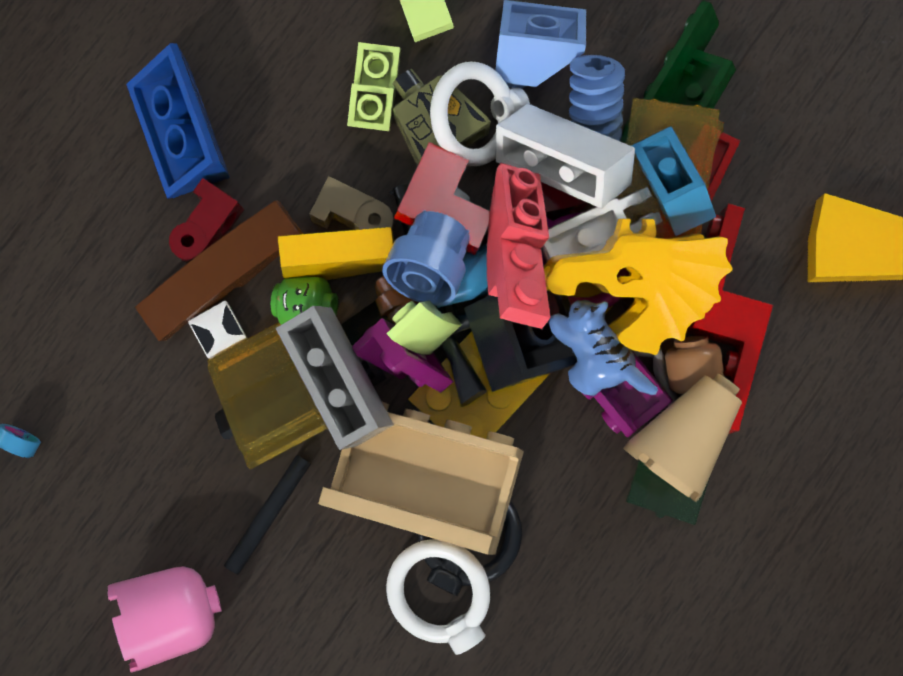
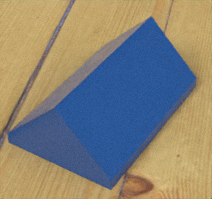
M170 43L126 84L167 199L194 191L202 178L211 184L230 178L190 66L177 43Z

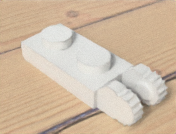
M645 187L619 200L614 198L602 209L594 207L549 228V238L541 248L546 262L556 255L602 250L607 240L614 235L618 219H627L623 210L632 205L636 206L647 201V198L652 196L649 188ZM659 212L649 213L640 217L638 221L631 223L629 226L633 233H638L642 227L641 219H654L655 225L663 220Z

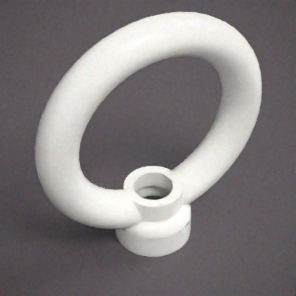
M470 61L452 67L440 78L432 96L430 118L434 136L441 148L469 160L467 166H481L496 159V131L492 139L479 149H469L460 144L452 134L448 122V104L454 89L461 82L468 79H476L484 83L494 95L491 101V112L498 121V124L526 104H530L523 89L518 87L509 89L502 76L493 68L483 63Z
M429 539L407 547L397 556L389 570L386 592L390 609L403 628L412 635L428 642L449 643L456 655L471 649L485 638L486 635L481 629L480 624L484 620L489 608L490 585L483 566L471 552L461 546L437 539ZM440 557L457 564L470 580L473 597L469 610L447 625H435L422 620L411 610L404 594L405 577L411 567L422 559Z

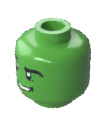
M303 276L284 278L281 283L275 285L272 291L271 312L274 317L278 318L281 325L312 306L330 307L335 315H337L338 296L336 293H332L329 282L323 277Z

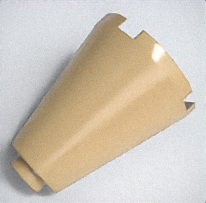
M717 374L714 379L705 375L631 438L623 449L635 459L645 463L648 469L678 491L697 502L702 496L742 404V401L736 397L740 388L720 374Z

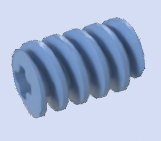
M583 55L574 58L570 62V71L574 73L570 77V87L573 88L569 95L570 102L573 104L569 108L571 122L621 142L624 67L618 61L602 55Z

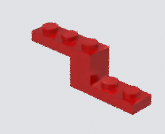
M728 203L719 215L716 214V217L710 220L706 238L719 236L728 239L726 257L730 263L745 208ZM725 275L718 285L721 301L714 303L713 307L705 313L703 319L691 323L686 333L696 336H708L709 340L735 347L734 351H728L723 363L724 376H727L729 381L740 388L736 397L742 401L729 431L730 434L739 431L773 305L723 291Z

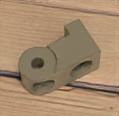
M328 176L309 213L313 223L326 229L332 219L354 230L391 227L393 232L394 228L393 214L386 204Z

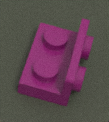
M383 318L368 328L363 336L352 346V350L358 357L399 379H403L408 375L419 387H423L426 384L442 393L454 382L434 352L428 355L419 354L394 342L386 333L395 325Z

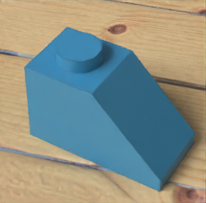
M671 126L631 145L635 148V156L675 236L716 217L706 185Z

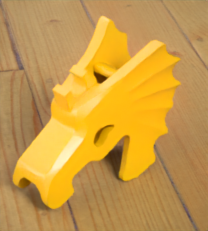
M618 219L614 235L607 240L602 250L556 255L547 261L543 267L546 288L551 293L572 296L575 294L579 283L590 282L594 283L599 291L609 293L612 296L634 297L633 304L608 326L617 335L618 341L627 348L653 355L658 354L661 343L667 338H675L679 341L685 340L687 328L691 323L703 319L705 313L713 307L714 303L721 301L718 290L719 282L733 270L726 257L727 238L718 236L704 239V235L697 233L672 238H656L654 219H641L642 227L638 233H633L630 230L631 219ZM625 267L629 272V276L617 278L619 270Z

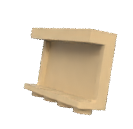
M382 402L386 411H388L389 404ZM405 408L403 416L387 412L394 426L357 447L342 449L331 488L323 487L318 502L319 505L484 554H496L524 453L521 449L513 446L515 438L489 431L487 439L470 435L472 427L451 420H446L445 427L429 423L430 415Z

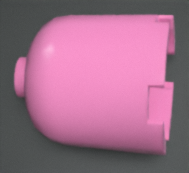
M185 566L174 567L108 585V599L110 601L117 599L121 615L113 617L112 621L125 661L131 659L129 664L131 673L205 646L211 639L215 629L214 614L222 611L215 585L206 588L201 575L194 569Z

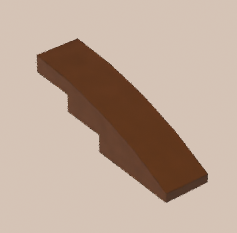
M275 200L196 256L142 300L135 308L159 342L168 340L197 314L211 309L234 288L243 287L280 255L278 236L301 235L303 233L280 201Z

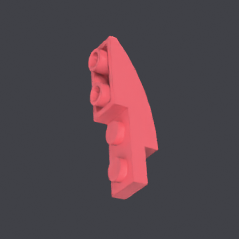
M500 163L496 171L487 236L488 295L498 297L501 319L542 329L551 316L541 248L549 238L540 174L526 168H518L504 163Z

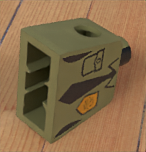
M409 69L399 75L393 82V86L404 99L393 108L395 122L418 167L429 142L440 147L432 130L430 107L435 87L443 75L437 76L424 85L415 71ZM455 88L449 99L448 122L452 134L463 146L470 148L489 134L491 121L459 89Z

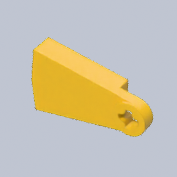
M826 193L816 200L808 237V282L903 280V217Z
M391 227L278 236L283 277L317 276L331 280L380 272L395 242Z

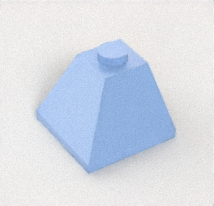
M504 0L495 71L502 76L508 87H537L568 65L574 58L585 53L586 9Z

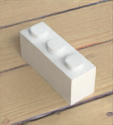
M526 104L496 125V162L518 168H526L534 173L540 174L541 182L602 209L632 183L635 148L530 104Z

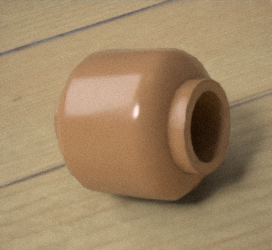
M708 336L685 337L684 341L676 339L674 340V346L665 353L668 384L673 392L684 394L705 375L711 379H714L717 374L725 377L720 346L709 342Z

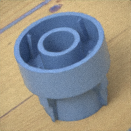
M424 210L416 216L408 234L400 236L395 240L382 268L384 278L396 291L414 301L424 302L430 300L435 306L451 303L455 299L466 273L463 258L470 240L469 230H466L461 223L448 215L432 211L426 212Z

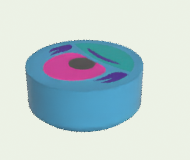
M0 424V448L17 456L25 458L34 457L41 443L36 436L18 427Z

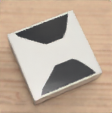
M226 300L188 321L207 358L210 360L248 340Z

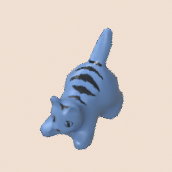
M577 300L571 305L568 318L559 313L551 316L549 320L551 332L563 344L572 348L577 357V363L568 371L569 381L575 389L585 395L595 396L602 389L615 387L627 381L639 392L649 395L657 393L658 388L636 368V359L632 350L620 343L617 335L607 325L605 321V312L608 308L607 302L596 304L588 300Z

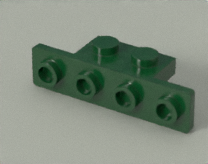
M702 0L696 12L688 17L683 34L675 47L671 48L665 56L663 68L655 81L646 88L640 107L634 117L626 122L622 131V143L631 146L656 134L658 128L666 129L670 126L676 134L696 140L736 71L733 61L704 52L719 26V21L711 2Z

